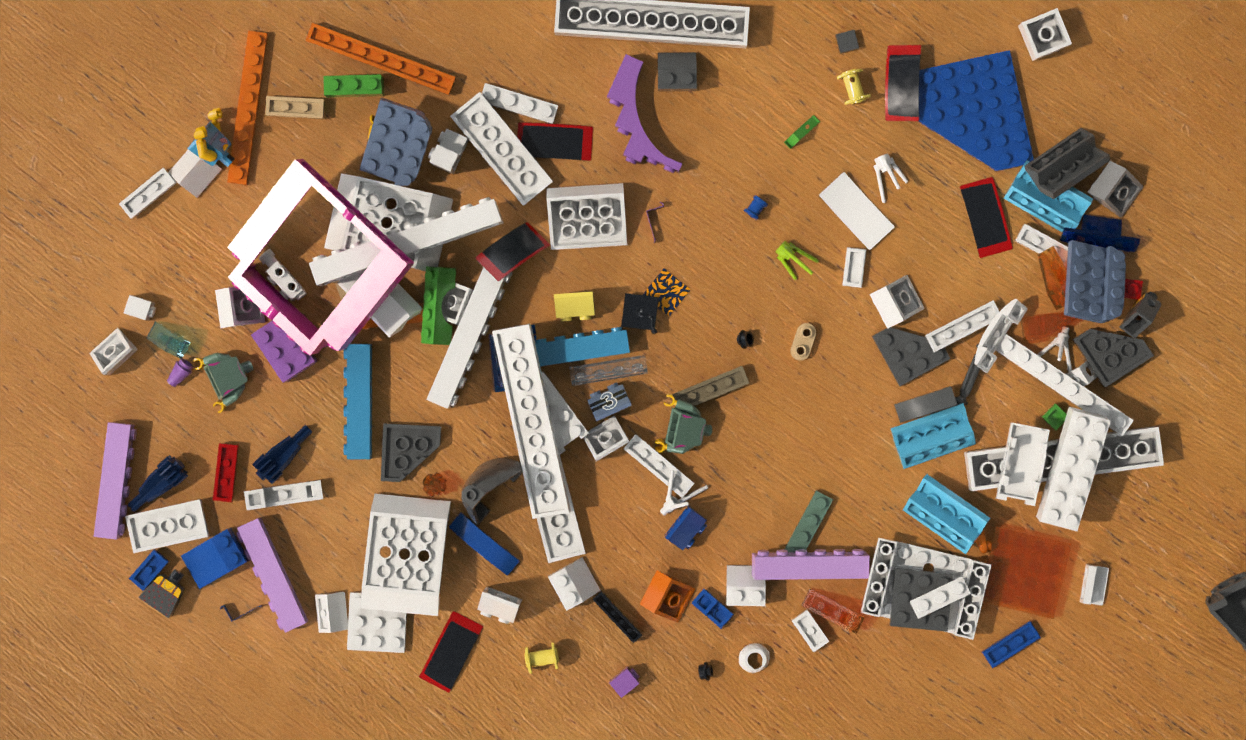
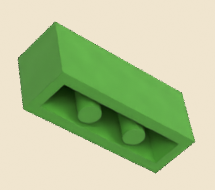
M381 74L323 76L324 96L327 98L384 96V77Z

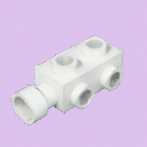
M268 249L258 258L263 265L266 264L269 267L266 271L269 274L267 276L268 280L274 286L277 284L282 289L279 292L286 300L290 298L293 301L295 299L299 301L307 293L282 263L274 257L275 254L272 250ZM282 269L283 273L279 275V271ZM293 284H295L294 290L291 288Z

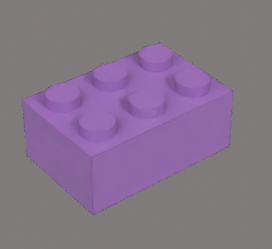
M272 320L251 334V336L282 383H286L318 361L314 355L305 354L296 342L287 337V333L283 329L273 324Z

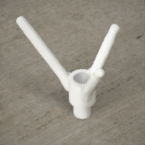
M1063 326L1057 338L1037 355L1041 357L1056 345L1059 347L1057 360L1061 361L1064 349L1068 372L1072 371L1068 345L1070 328Z
M671 470L666 502L663 504L664 507L660 512L666 515L676 508L688 506L689 502L684 501L708 489V486L701 487L685 497L677 499L672 496L674 470Z

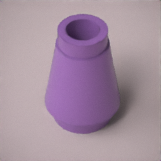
M184 358L176 361L167 382L171 386L176 387L192 373L193 365Z

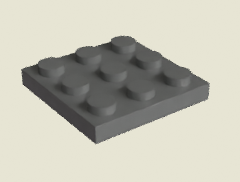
M895 568L889 625L948 632L950 604L918 619L910 601L953 581V574Z

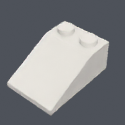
M486 586L482 592L477 610L481 611V615L489 618L492 615L499 617L498 621L502 623H514L522 599Z

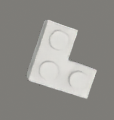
M446 129L445 132L442 131L438 138L440 144L436 148L432 147L428 158H430L429 162L433 166L454 174L469 139L449 129Z

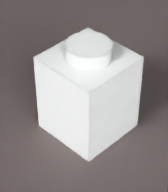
M129 295L124 314L149 321L150 318H153L156 307H154L155 302Z

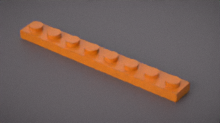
M315 23L311 24L305 40L446 95H450L456 79L452 75Z
M248 30L231 156L235 159L229 165L228 183L248 184L268 33Z

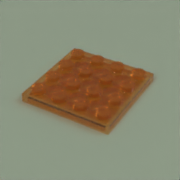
M995 526L992 546L987 559V564H991L983 602L1054 619L1072 544Z

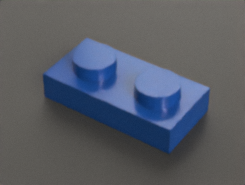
M154 549L129 579L144 591L169 561Z

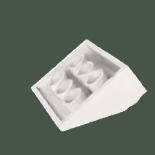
M623 183L547 188L546 198L551 250L627 245Z

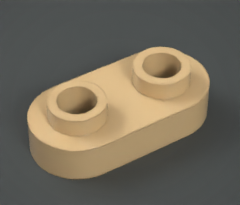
M804 323L797 328L790 349L791 356L794 359L805 360L809 356L816 336V329L813 325ZM805 329L810 331V335L807 337L803 335ZM799 347L804 349V353L801 355L797 353Z

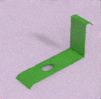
M813 115L784 143L791 149L820 121Z

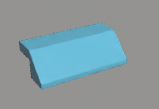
M1026 160L1003 199L1070 237L1079 225L1083 214L1091 205L1093 198L1074 187H1071L1055 199L1050 198L1039 191L1025 170L1024 166L1030 163Z
M963 403L891 428L893 441L903 469L976 444L974 432L968 421L966 408Z
M928 474L924 476L917 490L909 498L903 509L904 512L965 554L968 553L990 520V517Z

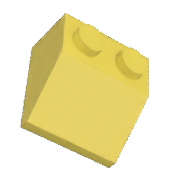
M593 292L554 294L556 318H560L561 322L572 321V317H580V320H591V316H595Z

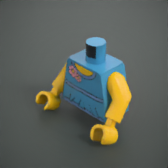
M216 108L208 113V118L212 122H209L206 126L196 128L194 133L195 139L187 149L211 166H214L220 160L228 167L235 158L227 152L231 142L221 133L220 122L217 119L222 118V111L220 108Z

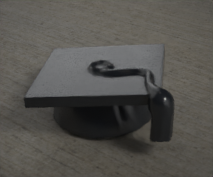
M625 293L621 327L651 330L652 334H657L658 331L655 328L659 297Z

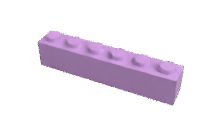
M108 422L94 537L117 540L124 534L125 525L122 522L123 516L125 517L127 513L125 498H128L130 490L127 482L132 474V467L129 466L130 459L132 460L134 457L132 442L135 441L137 434L133 424Z
M257 518L238 527L237 537L241 543L244 542L245 554L248 560H252L254 564L252 568L257 578L260 577L262 581L261 589L270 599L268 603L271 611L276 612L278 616L276 621L279 628L283 629L286 633L307 623L308 619L262 518Z
M803 549L796 550V552L777 550V553H769L768 550H758V553H752V577L755 580L868 579L870 556L862 549H853L852 552H845L843 549H834V552H826L823 549H816L815 552H807V550Z

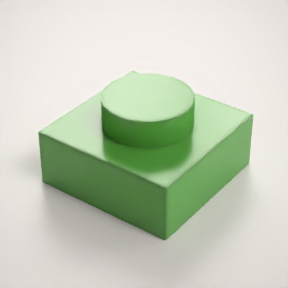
M1054 403L1041 418L1056 431L1065 422L1067 414Z

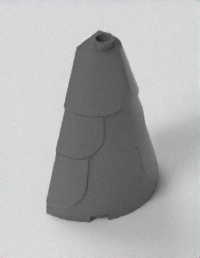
M509 458L492 459L481 464L469 476L462 488L461 499L470 518L476 525H479L491 511L480 500L487 493L509 479L516 482L523 473L520 462Z
M1242 572L1215 586L1211 590L1212 595L1207 596L1205 602L1209 612L1246 651V572Z

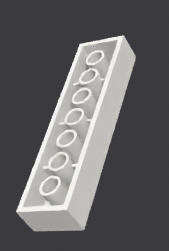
M483 267L426 400L447 409L456 405L459 399V395L456 394L459 388L463 389L467 378L464 377L466 371H471L474 364L472 357L474 353L478 354L482 343L479 341L482 335L486 336L490 327L487 324L488 320L494 317L497 311V307L494 306L497 300L501 301L505 292L502 288L505 282L509 283L512 272L502 280L497 281Z

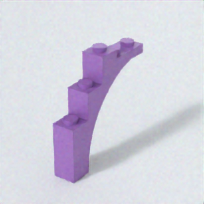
M626 54L607 95V99H610L609 103L617 107L623 105V109L615 124V127L618 128L617 132L626 136L629 133L632 134L623 156L626 157L625 160L634 165L637 162L641 163L643 158L646 157L648 163L657 165V163L664 165L663 169L671 173L679 172L682 163L664 156L652 144L643 130L638 117L635 98L636 85L643 62Z

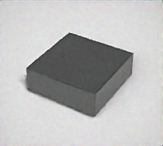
M855 30L835 35L840 54L859 49Z

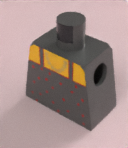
M1153 292L1145 293L1131 307L1119 328L1135 339L1156 317L1161 307V303L1157 300V295ZM1138 315L1142 317L1141 320H1136Z
M176 569L173 570L169 577L161 574L138 598L167 618L173 616L185 590L183 586L178 584L184 575Z

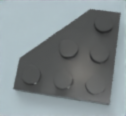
M891 327L872 336L899 387L950 359L945 348L934 352L926 337Z
M1088 329L1073 339L1103 387L1109 386L1154 356L1142 339H1134L1094 329Z
M384 423L381 481L401 482L441 445V426Z

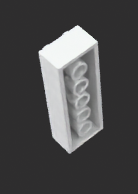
M1073 407L1068 408L1036 515L1040 522L1078 531L1111 422L1108 417Z

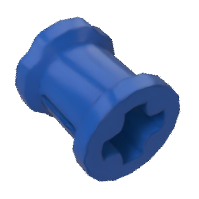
M754 195L752 203L743 211L753 219L758 220V215L768 204Z

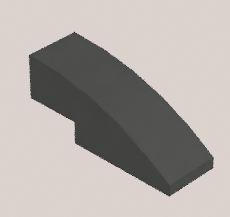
M948 386L894 404L901 423L955 406L957 402L952 387Z

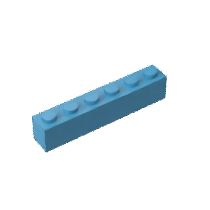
M622 327L611 328L609 333H604L603 330L592 331L590 336H585L584 333L573 334V338L566 339L565 336L554 337V341L547 342L546 338L535 340L540 366L630 353L627 330H623Z
M349 344L344 350V359H347V367H344V379H347V386H344V398H347V405H344L343 412L344 417H347V425H344L343 432L344 436H347V444H344L343 452L344 455H347V459H372V344Z

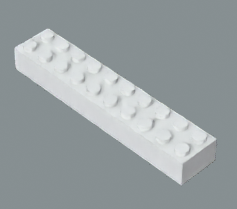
M556 0L554 33L561 36L746 49L750 7L656 0Z
M487 197L479 200L478 205L473 206L470 203L461 206L460 211H446L442 213L440 218L429 217L423 220V224L412 223L406 225L403 231L395 229L386 234L407 256H411L503 224L504 222L497 202ZM368 239V243L365 244L357 242L349 245L350 249L348 250L342 248L331 252V256L320 255L312 258L313 262H310L309 265L316 285L324 286L365 272L381 250Z
M1153 426L1127 430L1123 437L1116 432L1107 433L1095 475L1163 466L1164 461L1159 427ZM1059 439L1049 440L1047 443V454L1041 482L1047 481ZM1006 446L964 452L970 491L998 488Z

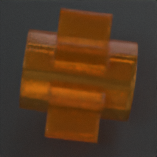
M437 472L434 475L428 474L423 480V490L431 497H434L435 494L439 496L446 490V479Z

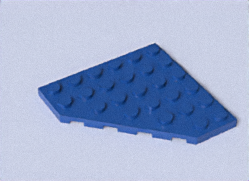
M1010 50L920 70L919 122L944 137V139L958 146L994 171L1023 166L1026 160L1029 162L1034 160Z

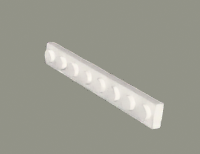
M1005 334L995 350L1082 410L1108 417L1111 420L1109 428L1123 437L1134 421L1009 335Z

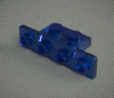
M1085 214L1082 218V230L1064 228L1060 236V241L1068 243L1074 240L1104 248L1112 246L1117 250H1124L1126 252H1136L1140 244V238L1121 236L1122 220Z

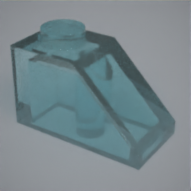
M156 321L146 337L165 352L180 359L187 352L191 343L183 336Z

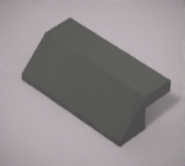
M1080 128L1024 167L1039 191L1055 199L1109 162L1110 155L1096 147L1095 136L1092 133Z

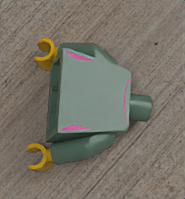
M214 353L205 356L203 359L195 358L193 362L200 361L201 363L200 367L195 369L205 370L219 401L213 404V407L220 404L222 409L217 413H221L226 409V406L231 405L240 398L245 390V383L248 381L245 374L253 371V366L249 360L240 364L237 357H231L229 354Z
M666 394L673 401L671 403L664 401V404L666 406L674 405L675 408L671 410L666 440L656 439L655 443H660L663 446L655 447V450L660 453L666 449L667 452L684 454L693 449L694 446H700L703 436H710L712 434V426L706 424V419L701 416V412L692 404L680 399L677 401L672 394Z

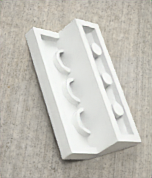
M364 272L344 278L338 282V285L348 293ZM397 284L371 319L388 337H391L401 331L408 320L420 314L422 307Z

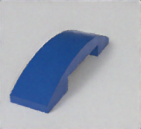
M462 512L449 526L463 541L507 576L519 563L520 560L483 532Z

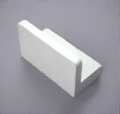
M1086 564L1080 596L1081 603L1103 605L1109 568Z
M345 592L316 594L319 633L348 630Z

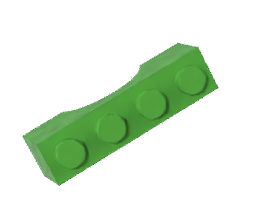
M426 266L421 343L450 345L452 325L448 324L443 317L442 301L446 293L455 288L456 268Z

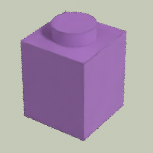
M626 667L613 677L609 684L622 698L639 684L638 678L640 676L633 668L630 670Z

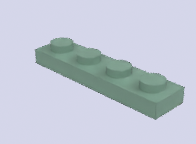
M817 490L815 491L784 550L796 552L799 549H807L833 499Z

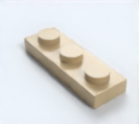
M266 96L265 115L324 119L325 100Z

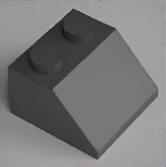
M696 52L658 53V91L697 90Z

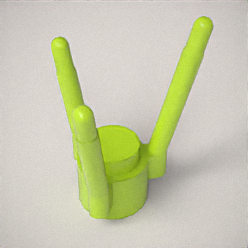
M784 241L775 251L779 255L777 259L782 262L794 280L797 277L786 262L790 258L810 275L813 274V271L794 255L795 251L816 263L819 262L817 258L796 247L792 242Z

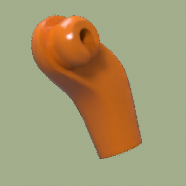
M983 530L975 543L981 553H987V551H991L992 543L986 541Z

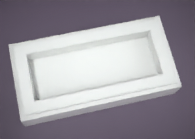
M847 247L842 286L862 288L866 257L865 249Z

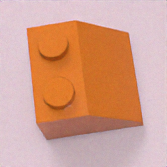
M657 570L640 605L657 615L678 623L695 588Z

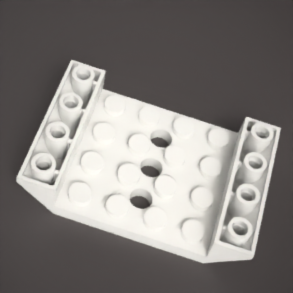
M341 174L337 189L386 236L387 232L395 229L403 231L406 225L412 223L423 224V220L433 216L436 219L440 218L442 213L451 210L453 199L347 174ZM388 199L396 200L397 205L394 209L386 207ZM333 207L324 248L348 250L351 244L357 242L368 243L369 238L352 222L345 219L336 207ZM386 217L392 219V226L390 228L382 226V220ZM443 244L408 256L414 262L411 268L426 271V266L438 267Z
M374 494L370 511L363 572L361 608L438 616L447 522L449 521L451 501ZM387 546L390 548L391 554L389 557L384 558L381 556L380 551L383 547ZM406 548L410 551V557L403 560L400 558L399 553L402 549ZM425 550L429 553L430 557L427 561L422 562L419 559V553Z
M878 538L860 613L890 619L895 568L923 571V566L926 563H931L934 567L933 572L953 574V580L963 577L971 594L950 604L948 633L973 640L991 564L899 541Z

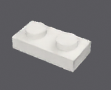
M805 610L791 620L813 652L829 642L808 610Z

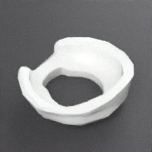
M757 643L748 644L739 654V665L749 673L763 670L770 661V654L767 648ZM759 653L762 656L761 667L753 669L748 664L750 654Z

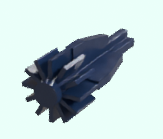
M304 425L292 438L288 436L272 447L265 455L262 454L252 464L258 470L256 475L261 480L267 479L273 484L301 449L299 445L312 431Z
M171 455L167 456L157 465L158 469H155L139 488V494L128 503V507L135 512L145 502L153 501L172 487L178 486L188 477V472L184 470V464L180 460H176L175 457L172 458Z

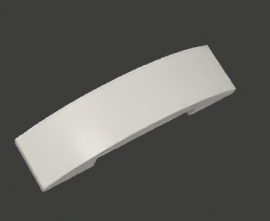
M1017 299L1008 303L994 317L979 342L974 364L985 373L989 372L996 361L997 356L993 353L1012 323L1018 325L1028 309Z
M321 480L244 491L247 510L323 499Z

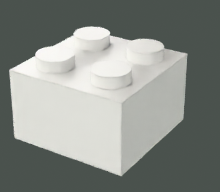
M1058 8L1018 25L1032 61L1062 50L1072 44Z

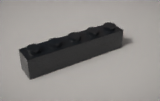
M602 590L592 599L633 643L642 636V633Z

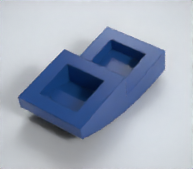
M705 589L692 601V604L720 629L734 616L730 610Z

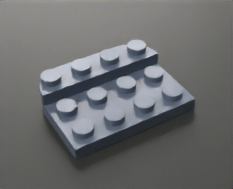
M381 98L359 170L395 182L394 185L408 186L413 182L421 170V164L432 134V127L425 113Z
M1074 240L1068 242L1065 316L1096 323H1105L1121 316L1124 307L1126 274L1125 254L1122 251H1118L1112 246L1104 248Z

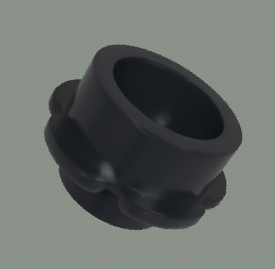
M740 331L737 336V343L741 345V348L746 349L753 345L754 336L752 332Z
M707 662L698 666L700 679L709 681L710 677L713 676L712 666L708 665Z

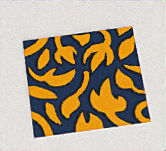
M663 269L643 295L659 297L658 308L670 316L690 289L667 270Z

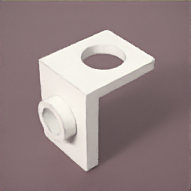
M1087 361L1078 368L1066 373L1067 376L1082 386L1088 385L1097 378ZM1086 367L1090 369L1091 376L1087 373Z

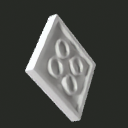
M350 592L347 650L405 653L407 613L361 608L362 592Z

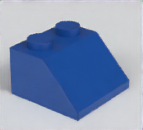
M688 505L667 531L665 538L681 550H684L685 547L689 549L695 542L693 537L697 532L701 534L707 527L705 524L707 520Z

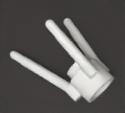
M888 153L876 158V165L873 166L877 175L882 203H885L886 200L880 170L882 173L888 171L897 189H900V186L892 171L893 168L902 180L908 183L907 178L896 165L893 157L890 158Z

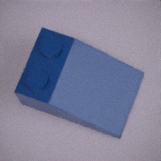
M232 528L222 531L181 555L199 589L250 561Z

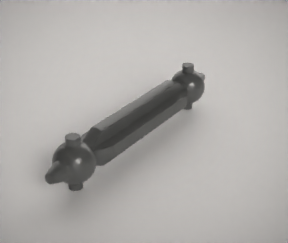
M975 355L960 388V396L955 397L957 405L963 403L965 406L968 404L966 397L970 395L980 368L974 364Z

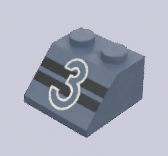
M616 382L608 386V391L601 393L599 390L590 394L591 398L587 401L596 422L632 406L623 384L618 385Z

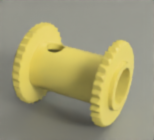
M852 69L837 76L838 80H844L850 100L845 102L846 105L857 104L871 97L870 94L864 95L858 73L863 72V69Z
M554 642L551 643L552 649L529 652V648H525V662L530 674H532V667L555 664V668H559V656Z

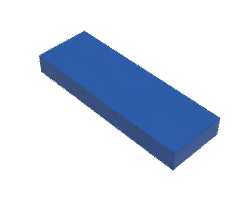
M1028 621L981 652L990 666L994 668L1041 637L1032 622Z

